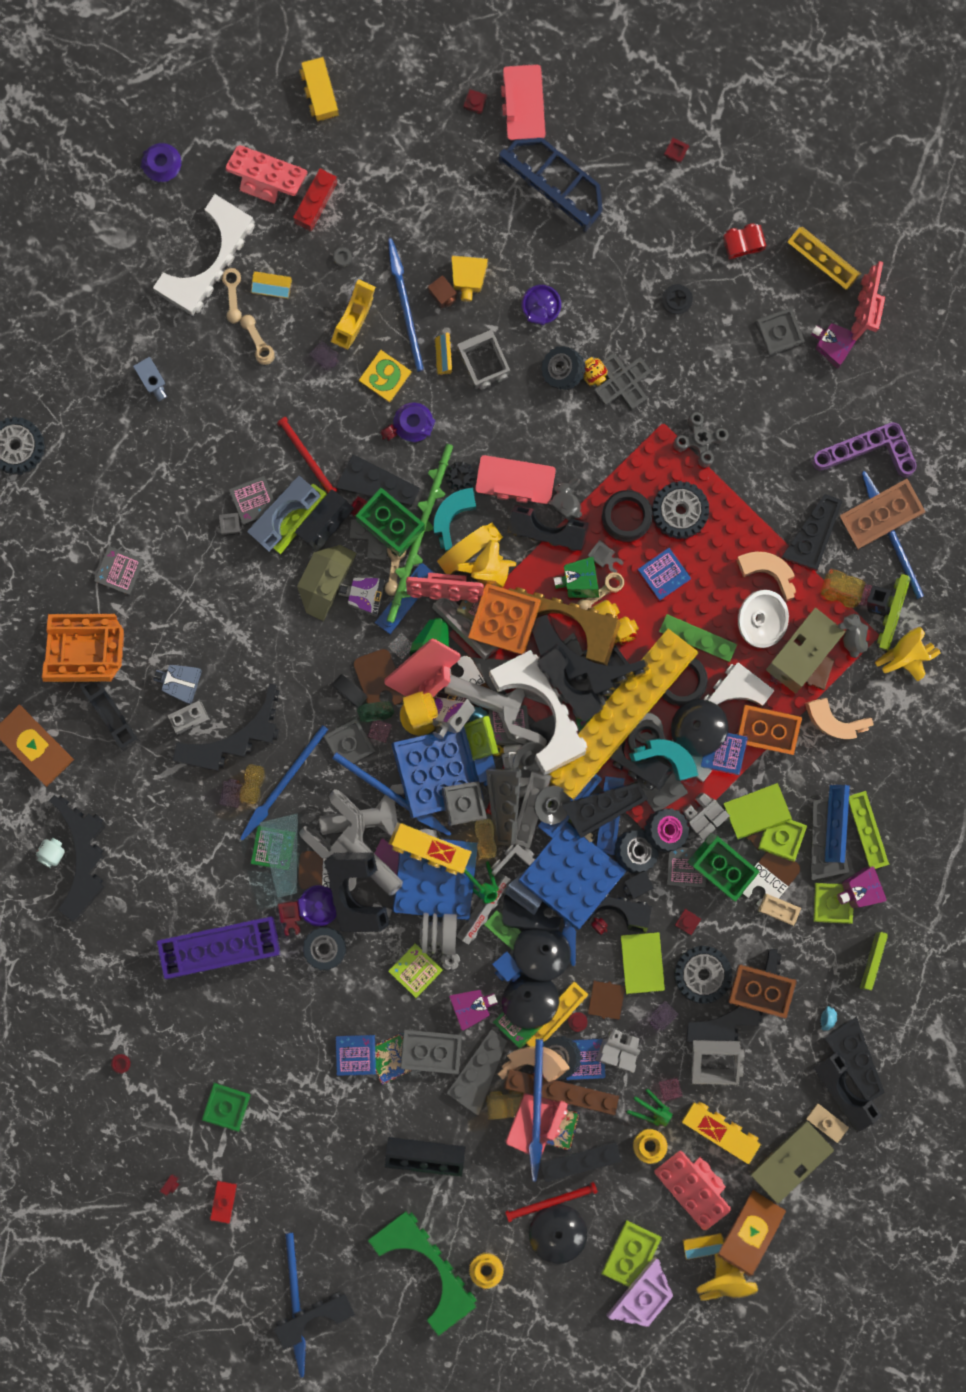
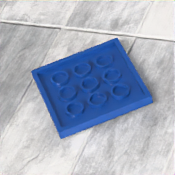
M464 726L458 733L447 731L443 739L437 738L433 734H428L391 744L411 819L445 810L441 788L479 781Z
M566 822L518 882L579 930L624 875L626 870L585 837L581 838L577 830Z
M441 839L471 851L465 869L474 877L478 843ZM405 850L403 854L399 853L397 876L403 881V884L394 894L392 912L416 915L429 913V916H433V913H436L437 917H443L444 914H457V919H470L473 883L464 872H457V875L447 872V867L445 866L434 867L428 864L429 860L422 858L421 861L410 857L411 853Z

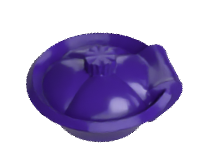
M158 143L143 151L140 169H143L150 179L157 182L169 181L180 171L181 157L173 146Z
M533 286L525 292L522 298V311L527 317V321L544 325L553 321L560 313V296L550 286Z
M412 402L401 406L397 410L393 424L397 428L396 433L402 439L409 442H417L430 437L436 420L433 419L430 410L426 406Z
M312 886L305 890L301 897L297 899L299 916L311 925H327L337 916L333 904L332 891L326 886Z

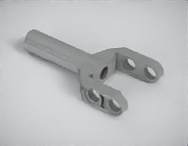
M450 676V683L445 687L444 693L467 698L470 703L497 712L508 739L524 745L529 742H538L546 747L547 740L541 734L514 725L524 697L548 705L539 695L521 688H516L513 692L504 695L459 677ZM559 694L558 700L562 705L563 699L561 698V694Z
M402 784L390 787L398 795H405ZM384 795L376 808L360 811L364 814L365 829L379 827L389 836H392L397 824L395 802ZM342 813L319 816L322 835L344 832L349 825H352ZM418 830L438 838L437 830Z
M336 789L329 795L331 804L352 825L346 828L332 846L316 830L304 826L299 832L302 839L322 858H328L333 853L372 852L363 843L362 836L365 829L364 814L342 792ZM374 854L378 871L370 877L391 896L401 888L403 881Z

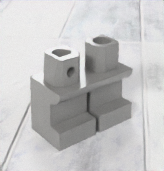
M200 701L167 715L177 735L191 729V725L196 727L210 720Z
M702 792L695 798L701 806L695 810L689 804L682 809V812L693 832L698 838L704 840L716 829L714 826L718 827L730 815L715 799Z
M611 1029L607 1039H603L595 1061L634 1073L636 1068L635 1062L640 1053V1050L637 1049L639 1038L628 1035L625 1044L620 1043L622 1032Z

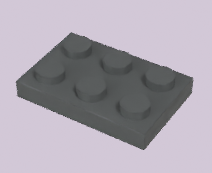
M659 755L654 758L668 766L673 772L660 791L655 788L653 791L643 785L644 781L639 778L638 780L633 779L634 782L638 781L648 798L646 801L654 812L664 809L688 793L681 781L675 779L674 771L666 758ZM642 759V760L631 761V762H634V763H644V762H647V761H649V760H651V759H647V760H646V759Z
M403 1030L400 1069L459 1074L462 1035Z

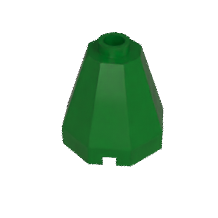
M434 618L428 621L412 643L410 656L430 639H435L449 647L448 624L445 623V620Z

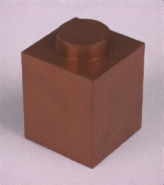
M443 275L428 286V292L441 308L449 307L456 301L457 293Z

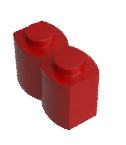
M755 223L744 226L742 230H737V228L729 229L723 236L729 259L757 253L766 249L761 225H755Z

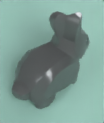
M577 477L572 478L568 483L556 485L554 488L556 494L548 503L552 509L560 512L568 521L582 517L579 499L572 494L573 489L580 484V479Z
M857 614L845 617L843 622L838 624V628L846 629L843 639L844 647L850 652L851 657L857 658L860 653L866 652L868 649V643L866 642L868 626L860 621V617Z

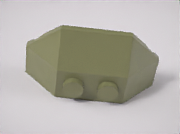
M337 545L313 553L297 586L307 614L319 620H325L340 589V585L343 583L357 555L356 552Z

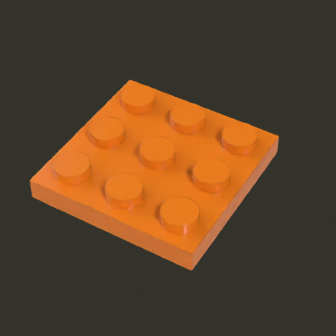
M486 583L468 638L520 655L524 654L541 600Z

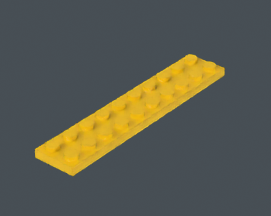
M667 629L643 657L648 663L649 670H646L644 675L638 677L634 675L627 677L628 680L620 684L605 702L606 704L603 706V709L595 714L578 734L579 738L582 737L586 742L585 755L548 773V775H551L550 781L554 785L563 788V792L574 800L698 654L697 650L670 629Z

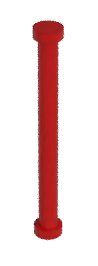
M287 417L277 422L278 426L284 429L327 491V494L331 489L338 492L336 488L332 487L293 431Z
M592 1182L589 1186L511 1212L507 1210L505 1212L508 1222L590 1193L596 1194L598 1192L595 1183Z

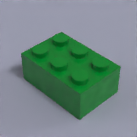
M382 488L374 494L356 515V521L398 557H401L425 530V524Z
M713 833L709 834L687 861L690 866L735 902L760 872Z

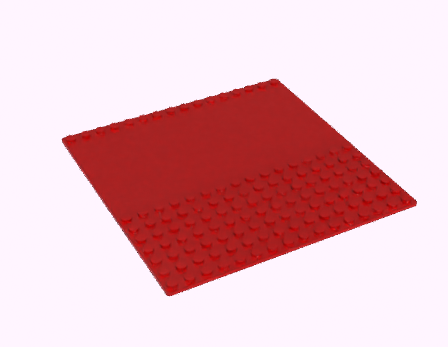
M661 424L580 504L582 517L575 518V520L589 523L586 541L582 550L573 551L565 546H553L549 542L542 541L507 576L502 587L507 590L509 588L515 590L516 587L527 590L526 593L528 594L540 593L546 599L557 598L567 605L570 603L577 604L581 599H588L568 597L567 587L555 589L554 577L565 576V565L589 558L588 554L598 541L601 540L615 551L612 556L613 558H619L623 561L622 565L615 562L613 567L617 570L616 573L623 577L624 586L618 592L606 594L593 604L591 608L604 600H608L611 604L616 603L620 611L617 614L618 620L625 616L630 621L635 620L639 628L636 631L637 638L624 645H621L619 642L614 643L629 664L642 660L664 634L659 631L668 614L737 644L730 662L691 646L697 650L698 654L695 658L704 666L708 677L707 688L699 700H704L708 694L712 696L716 691L713 687L719 679L724 681L727 677L726 670L731 664L735 666L738 662L775 690L762 707L743 699H732L718 704L727 717L728 733L738 734L744 705L801 716L807 710L805 703L817 700L857 659L851 657L850 652L844 647V633L826 656L833 659L834 663L825 690L812 685L808 686L805 683L795 694L766 671L767 667L815 607L837 625L843 622L845 617L851 614H859L815 571L782 559L794 573L795 577L789 580V583L792 582L796 590L795 597L785 602L789 612L786 632L776 644L770 647H755L746 642L738 627V613L744 600L750 594L759 590L773 591L780 595L784 601L785 599L777 580L772 575L757 572L743 577L736 559L741 555L751 552H767L781 558L789 545L712 469L701 467L698 463V456L690 448L682 452L676 451L673 447V442L677 435L666 424ZM682 481L690 482L692 485L695 484L697 488L703 491L709 502V516L705 526L700 532L686 539H675L663 534L656 526L653 515L651 525L645 535L630 542L614 539L606 532L602 524L604 504L611 495L618 491L633 490L638 492L649 501L652 508L656 495L663 487L672 482ZM621 501L612 508L611 521L620 530L633 531L641 525L643 512L636 503ZM683 506L676 507L678 514L686 513ZM565 519L557 528L564 526L568 520ZM670 548L691 577V580L659 601L638 569ZM594 561L599 590L605 585L606 577L614 572L609 569L607 563L602 567ZM612 578L609 580V585L612 588H617L619 582ZM557 613L545 614L551 618L554 628L562 641L574 633L582 651L584 652L588 649L586 633L580 623L567 615ZM859 615L860 621L868 626L866 642L869 647L879 637V634ZM454 629L450 632V637L470 657L482 658ZM531 631L525 653L531 650L533 655L536 654L539 657L541 655ZM795 639L793 641L798 646H801L803 644L798 639ZM498 648L496 652L486 659L512 660L520 656V654ZM687 666L668 689L673 694L681 697L692 694L698 686L697 674L692 668ZM510 688L504 691L508 694L510 692H513L516 688ZM556 688L557 692L559 694H562L560 690ZM661 696L648 713L654 714L660 719L665 740L672 741L671 722L674 714L681 706L672 705ZM524 697L521 706H527V714L535 722L553 715L548 705ZM563 701L562 704L566 706L569 713L567 715L569 720H573L577 726L575 715L572 712L573 707L570 703L566 704ZM645 729L641 732V734L648 732L649 734L653 735L651 733V730ZM628 735L624 740L626 742L624 752L626 758L631 761L629 753L632 752L628 745ZM635 739V744L637 747L645 746L647 748V745L645 743H641L637 739ZM746 745L739 775L712 770L703 783L696 777L681 780L688 793L664 809L671 808L683 814L682 809L690 804L697 810L701 805L695 798L702 792L717 800L767 749ZM610 759L596 773L602 779L598 785L603 790L605 776L624 778V785L634 783V780L628 775V771L624 768L622 770L617 769L612 765L613 761ZM644 801L626 813L644 830L646 820L654 811L648 802ZM665 826V832L668 835L669 829Z

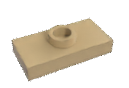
M766 893L758 909L761 913L793 926L801 910L800 907Z
M818 1103L806 1118V1120L836 1143L840 1141L849 1129L847 1125Z

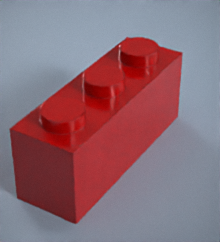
M321 168L319 169L293 217L295 224L312 232L338 183L336 176Z

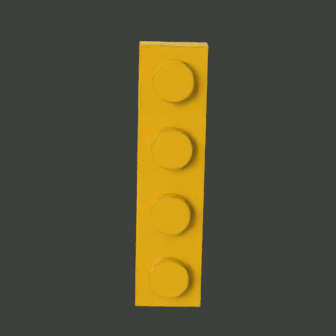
M573 982L559 997V1007L551 1021L542 1026L527 1044L530 1047L535 1046V1039H543V1042L546 1041L588 994L578 984Z

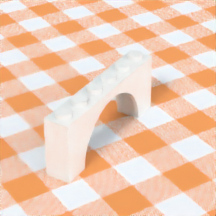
M214 194L205 208L206 215L217 224L222 236L221 250L214 264L202 274L189 278L173 277L163 272L153 287L155 293L192 316L195 312L198 313L202 309L203 300L213 292L214 288L212 286L216 281L219 282L221 280L224 268L232 263L234 259L233 254L236 250L242 248L245 242L243 239L247 234L250 235L255 227L251 216Z
M530 650L490 670L489 677L498 692L510 688L526 689L539 695L549 705L555 721L554 736L548 746L535 756V760L545 776L585 755L587 745L582 737L579 738L576 732L578 729L574 721L569 720L566 706L560 704L557 690L550 686L548 674L542 673L537 665L538 656L536 654L533 655Z
M738 662L735 666L733 664L730 665L725 672L727 677L724 681L719 679L713 687L716 691L712 696L708 694L704 700L718 705L727 700L743 699L762 707L775 690ZM700 722L694 724L696 728L700 726ZM691 756L698 771V776L695 777L703 783L712 770L701 767L703 756Z

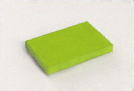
M778 783L724 803L725 809L730 815L729 819L737 839L792 820Z
M660 933L621 936L626 994L664 991Z
M875 933L860 989L872 990L888 937L886 933Z
M626 1220L601 1274L630 1287L652 1260L662 1237Z

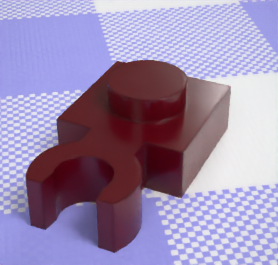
M298 902L279 903L280 922H286L287 925L284 929L285 935H290V928H294L295 934L298 935L300 927L296 924V921L301 920Z

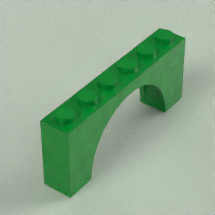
M405 1211L369 1238L368 1241L379 1256L394 1249L407 1248L423 1253L436 1265L442 1279V1296L437 1308L427 1318V1321L439 1336L475 1309L477 1299L471 1291L467 1293L463 1288L465 1283L460 1276L455 1277L451 1272L453 1270L452 1265L447 1259L443 1261L440 1257L442 1252L437 1245H431L428 1241V1238H430L429 1234L424 1228L420 1230L416 1224L418 1220L412 1212L408 1214Z

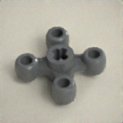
M694 412L688 418V425L693 429V435L690 437L684 435L677 436L674 439L673 447L678 452L685 451L689 447L699 452V465L707 468L714 461V456L709 451V445L711 443L724 444L728 440L729 434L724 428H719L712 433L703 429V415L699 412Z

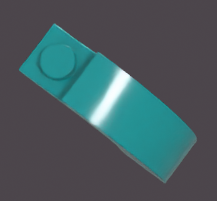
M473 488L459 490L451 494L441 503L436 512L434 535H442V537H439L441 549L445 548V553L452 548L449 531L452 519L461 512L476 509Z
M661 739L646 740L647 748L645 746L634 748L635 752L629 753L631 761H638L656 755L666 758L673 768L676 780L681 781L698 776L697 767L691 755L675 742Z

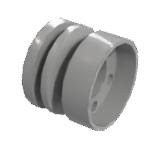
M424 913L420 923L422 953H427L428 945H432V954H435L437 945H441L442 954L455 955L457 914H444L442 922H438L437 914L433 913V922H429V913Z

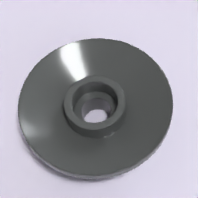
M529 742L520 747L513 758V770H521V777L523 778L530 777L533 770L540 772L541 769L535 760V756L545 747L538 742Z
M548 786L542 789L536 796L534 810L542 822L557 824L567 817L568 814L562 804L569 802L570 797L563 792V788ZM552 801V805L548 807V802Z

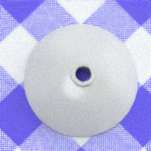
M756 591L750 594L740 607L738 613L739 631L745 641L752 646L766 648L776 644L783 637L788 627L789 612L783 598L773 591Z

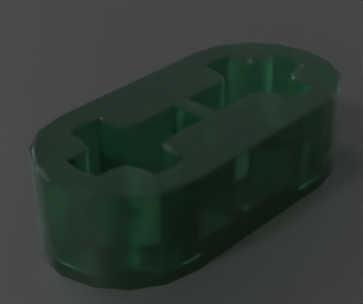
M383 701L364 704L357 709V713L362 722H370L392 717L394 709L390 702Z

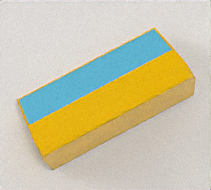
M254 272L251 293L289 299L291 277Z
M444 333L435 338L437 373L439 375L452 373L450 334Z
M717 1233L683 1240L686 1260L719 1253L723 1244L722 1234Z

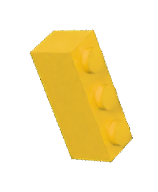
M321 57L302 62L303 69L299 71L302 81L306 80L308 86L304 87L306 97L311 98L312 104L309 105L311 115L316 116L317 121L339 116L324 58Z

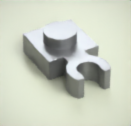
M601 540L598 541L588 554L589 557H594V561L602 567L607 563L609 569L614 573L617 570L613 567V564L615 562L623 564L621 559L612 557L615 551Z

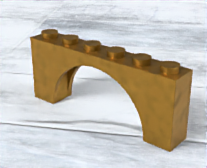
M516 587L515 590L509 588L510 591L541 600L536 618L545 614L557 613L575 619L581 624L586 633L588 642L586 659L597 664L608 665L621 625L616 615L606 613V615L598 614L599 611L593 608L584 610L575 603L567 605L557 598L546 599L540 593L534 592L532 595L526 593L527 590Z

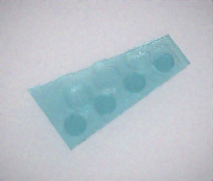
M298 814L260 822L277 898L297 894Z

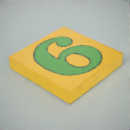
M380 350L359 379V382L390 403L412 371Z

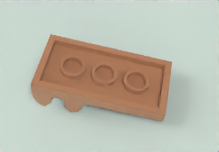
M905 479L843 513L840 517L855 545L860 549L896 528L906 525L909 521L924 515L926 511L908 479Z

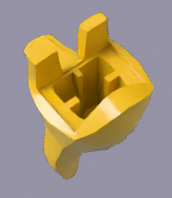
M490 539L475 562L457 564L455 570L471 573V577L484 586L487 583L502 588L507 579L509 566H516V562L502 560L503 557L499 555V543Z
M916 627L907 632L897 645L875 661V664L878 667L891 661L882 668L884 673L903 667L916 681H920L926 674L922 661H929L940 654V650L935 648L932 643L924 646L921 640L925 632L921 627Z
M718 1253L715 1254V1279L697 1288L698 1294L707 1292L700 1295L701 1301L723 1296L741 1298L758 1292L756 1283H746L744 1273L718 1257Z

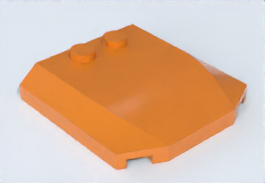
M48 614L46 656L42 674L43 682L112 681L122 666L124 630L119 624L116 615Z

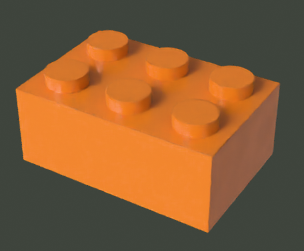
M744 705L737 735L748 737L746 745L794 755L802 717Z

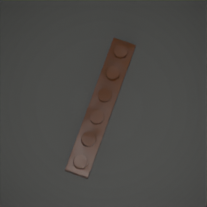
M507 1069L503 1089L534 1096V1075ZM542 1077L541 1098L563 1101L568 1105L616 1115L619 1096L556 1080L548 1082L546 1078Z

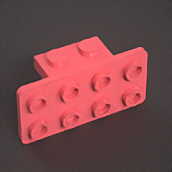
M540 65L505 67L504 86H501V95L505 97L506 104H502L503 115L507 117L508 139L514 141L544 138L545 122Z
M241 145L236 147L226 165L227 172L242 177L240 191L274 204L278 198L279 191L295 196L307 175V171L303 168Z
M879 261L875 266H872L869 273L865 274L862 278L861 285H863V288L858 296L860 303L855 311L856 322L851 330V333H853L852 339L855 341L867 329L873 332L879 329L885 297L877 294L883 262Z
M483 455L480 459L476 492L497 496L498 499L502 500L511 498L516 499V502L527 503L529 501L548 504L552 496L556 469L552 466Z
M428 573V578H406L407 594L414 598H421L423 596L434 600L447 598L451 601L468 600L471 603H478L481 600L484 588L482 583L466 582L467 577L461 575Z
M430 639L386 677L384 683L404 696L422 691L424 694L431 693L435 697L441 689L450 683V667L460 660V654L441 642Z
M524 1094L507 1136L506 1144L530 1155L529 1144L532 1142L533 1096ZM541 1098L540 1142L543 1147L542 1153L547 1141H553L560 1133L559 1126L567 1115L566 1108L568 1105L563 1101Z
M678 1151L655 1170V1175L703 1230H707L730 1212V1206L719 1195L726 1186L701 1157L692 1163L682 1151Z

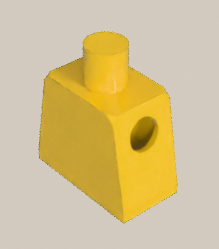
M452 256L454 290L461 291L462 301L470 302L472 301L473 292H481L488 259Z

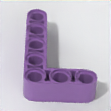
M894 422L820 450L812 460L814 468L821 471L887 446L895 468L901 477H909L916 470V462L902 428ZM894 429L897 435L892 437L888 434L887 430ZM870 436H877L879 443H872ZM857 442L861 445L862 449L857 451L853 449L852 444ZM901 446L904 449V453H896L895 447ZM835 450H842L844 457H837ZM817 457H824L826 464H819ZM902 464H909L911 471H904Z

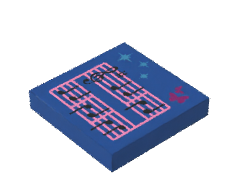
M670 548L638 569L659 601L691 580V577Z
M728 733L725 742L717 751L703 756L701 767L739 775L748 737Z
M375 1035L336 1036L337 1076L376 1074Z
M603 1039L572 1040L581 1051V1064L577 1072L566 1078V1080L605 1078V1064L595 1061Z

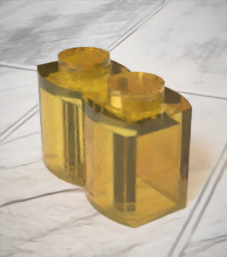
M830 569L825 575L821 595L830 601L838 600L846 607H856L861 602L865 581L857 577L848 576L841 571Z
M249 764L244 774L245 783L240 791V801L242 803L253 806L259 803L261 798L260 787L263 785L266 776L263 767Z
M490 819L478 820L475 823V834L478 839L477 852L481 860L495 859L497 848L493 840V823Z
M509 1090V1094L502 1095L501 1091L490 1092V1096H486L488 1120L515 1118L524 1094Z

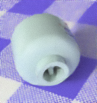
M54 838L51 841L43 840L36 851L37 861L49 868L57 866L65 853V850L61 847L62 843Z

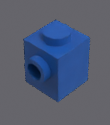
M508 952L504 953L492 964L497 969L495 974L501 981L506 980L508 982L511 979L514 982L522 975L515 960Z

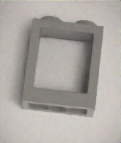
M492 330L457 344V349L475 389H485L491 385V382L496 380L498 382L504 381L510 375L509 366ZM491 342L503 370L477 380L466 353Z
M693 1040L692 1084L739 1085V1077H743V1065H740V1061H744V1049L740 1048V1041ZM702 1054L734 1055L733 1069H701Z

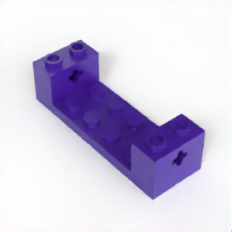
M274 917L157 941L164 979H172L253 960L281 956Z

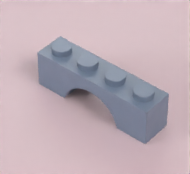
M298 476L247 532L266 550L270 551L282 538L280 526L285 516L296 509L308 510L321 495L303 478Z

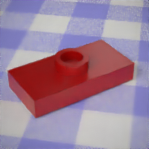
M217 1181L210 1220L230 1223L237 1184Z

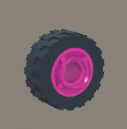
M670 808L655 811L646 820V826H644L647 842L657 851L668 852L681 848L689 836L688 821L678 810ZM665 826L669 829L668 835L665 832Z

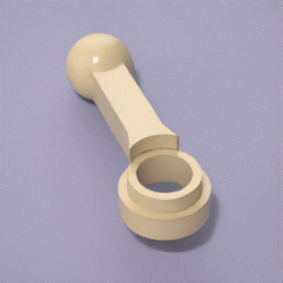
M229 268L222 275V281L228 287L230 310L227 312V319L231 323H238L242 318V314L237 309L236 286L241 281V275L238 270ZM229 272L237 275L235 283L227 282L226 275Z
M244 315L240 320V324L243 329L248 330L256 345L255 356L257 361L263 365L270 364L275 358L274 350L261 339L255 328L254 317ZM264 350L270 352L266 357L260 356V353Z
M387 547L388 556L391 558L389 582L386 583L384 589L387 595L395 596L399 585L397 583L398 575L395 573V570L399 568L401 559L405 557L406 551L401 557L393 555Z
M610 573L605 579V585L599 589V598L581 599L577 604L581 606V609L587 610L606 594L620 591L624 586L623 577L618 573ZM610 579L618 580L619 586L612 588L609 585Z

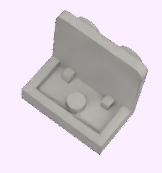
M518 844L515 847L511 845L504 853L506 855L504 860H498L491 867L494 870L492 874L495 877L515 854L530 867L535 861L532 858L534 853L527 847L522 849Z

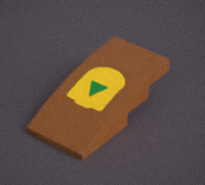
M20 704L0 723V740L46 787L74 760Z
M752 1190L744 1207L730 1228L717 1256L751 1277L769 1246L786 1210Z

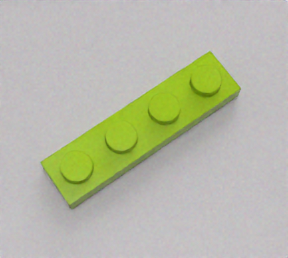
M312 484L311 486L321 495L308 510H293L283 519L280 526L282 538L272 548L279 554L285 550L297 535L295 531L327 495L326 492L316 485Z
M901 574L900 578L896 579L894 585L896 593L894 597L891 596L889 602L890 613L889 615L886 614L883 626H885L883 633H880L877 642L880 644L879 648L881 650L889 651L911 580L907 575Z
M866 791L850 795L849 806L868 866H874L877 869L889 865Z

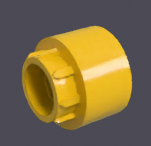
M421 691L403 697L409 721L414 729L433 723L432 719L437 718L438 710L431 693L424 694Z
M645 1129L635 1136L633 1151L641 1161L656 1163L665 1156L667 1142L665 1137L657 1130ZM647 1141L655 1143V1149L651 1152L645 1150V1143Z
M481 1253L472 1260L470 1264V1277L477 1286L491 1288L496 1286L502 1279L503 1265L496 1255ZM484 1265H489L492 1268L490 1275L485 1276L481 1273V1268Z

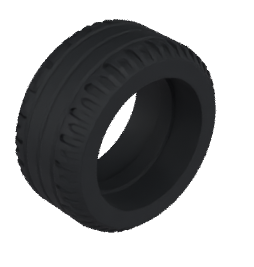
M623 490L614 493L607 499L602 510L604 529L611 537L623 542L635 541L641 538L648 531L652 522V508L649 501L643 495L633 490ZM621 501L634 502L643 512L641 525L633 531L620 530L611 521L612 508Z
M696 658L688 665L695 671L698 677L696 690L688 696L681 697L667 689L662 695L665 701L675 706H683L691 701L699 700L704 694L708 682L707 672Z

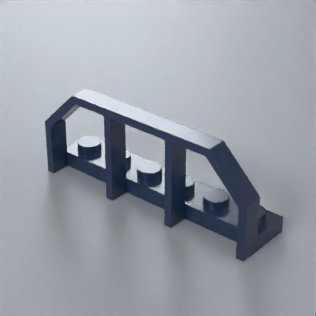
M545 139L515 140L507 150L503 149L499 153L500 164L504 163L525 180L530 188L533 187L553 203L554 208H559L580 225L585 233L602 214L600 184ZM541 144L552 155L538 172L534 174L532 168L527 163L523 162L522 164L517 160L518 157L513 153L517 146ZM556 157L578 174V177L562 195H560L559 189L555 186L550 187L546 183V179L541 176ZM582 179L586 180L596 189L598 211L591 219L586 211H580L575 207L576 204L571 199H566Z

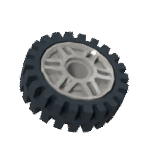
M21 417L5 418L4 421H0V470L12 475H21L25 472H30L32 468L35 469L36 465L41 462L45 449L44 439L39 429L32 422ZM14 442H20V447L17 450L11 449Z
M682 481L672 482L663 487L656 495L652 507L653 519L663 534L675 539H686L700 532L705 526L709 516V502L703 491L697 488L695 484L692 485L690 482ZM683 506L686 513L678 514L676 507Z
M697 946L687 950L679 958L675 967L674 977L679 991L687 999L705 1004L720 999L728 991L732 981V968L727 957L721 951L709 946ZM701 969L708 971V978L706 980H701L698 976Z

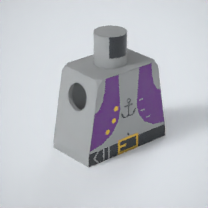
M353 578L352 586L340 585L339 595L349 597L348 606L378 617L385 579Z
M438 693L435 700L438 716L432 719V724L436 727L433 735L443 739L447 731L458 733L475 711L467 698Z

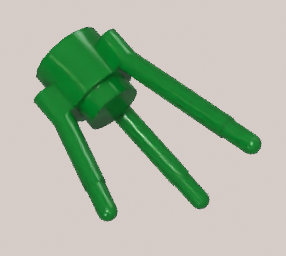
M486 861V866L492 885L488 883L480 885L466 869L464 870L465 875L479 890L477 891L473 888V893L481 898L485 904L494 902L498 897L497 891L499 890L489 861Z
M646 1089V1092L660 1106L657 1109L637 1097L633 1098L636 1102L653 1112V1118L627 1110V1114L651 1122L656 1126L661 1124L665 1127L673 1115L669 1112L670 1108L665 1106L649 1089Z

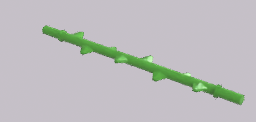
M450 444L445 446L438 469L429 470L428 472L434 481L427 501L418 502L417 505L423 512L420 521L425 524V530L411 544L405 567L395 570V573L400 577V582L394 600L391 602L392 605L386 620L389 623H394L402 598L411 597L407 594L406 578L410 576L413 565L422 564L423 562L417 552L424 532L433 531L434 529L428 520L435 499L445 496V493L439 487L446 467L449 465L448 461L453 446Z

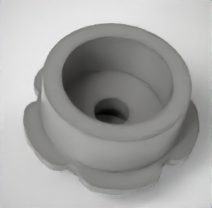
M442 955V966L446 970L456 969L459 966L458 962H460L459 955Z

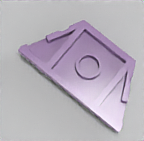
M653 1257L606 1315L608 1318L649 1326L673 1297L665 1274L660 1267V1262L656 1257Z

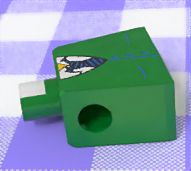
M594 557L564 566L565 576L554 577L555 589L567 587L568 597L599 598Z

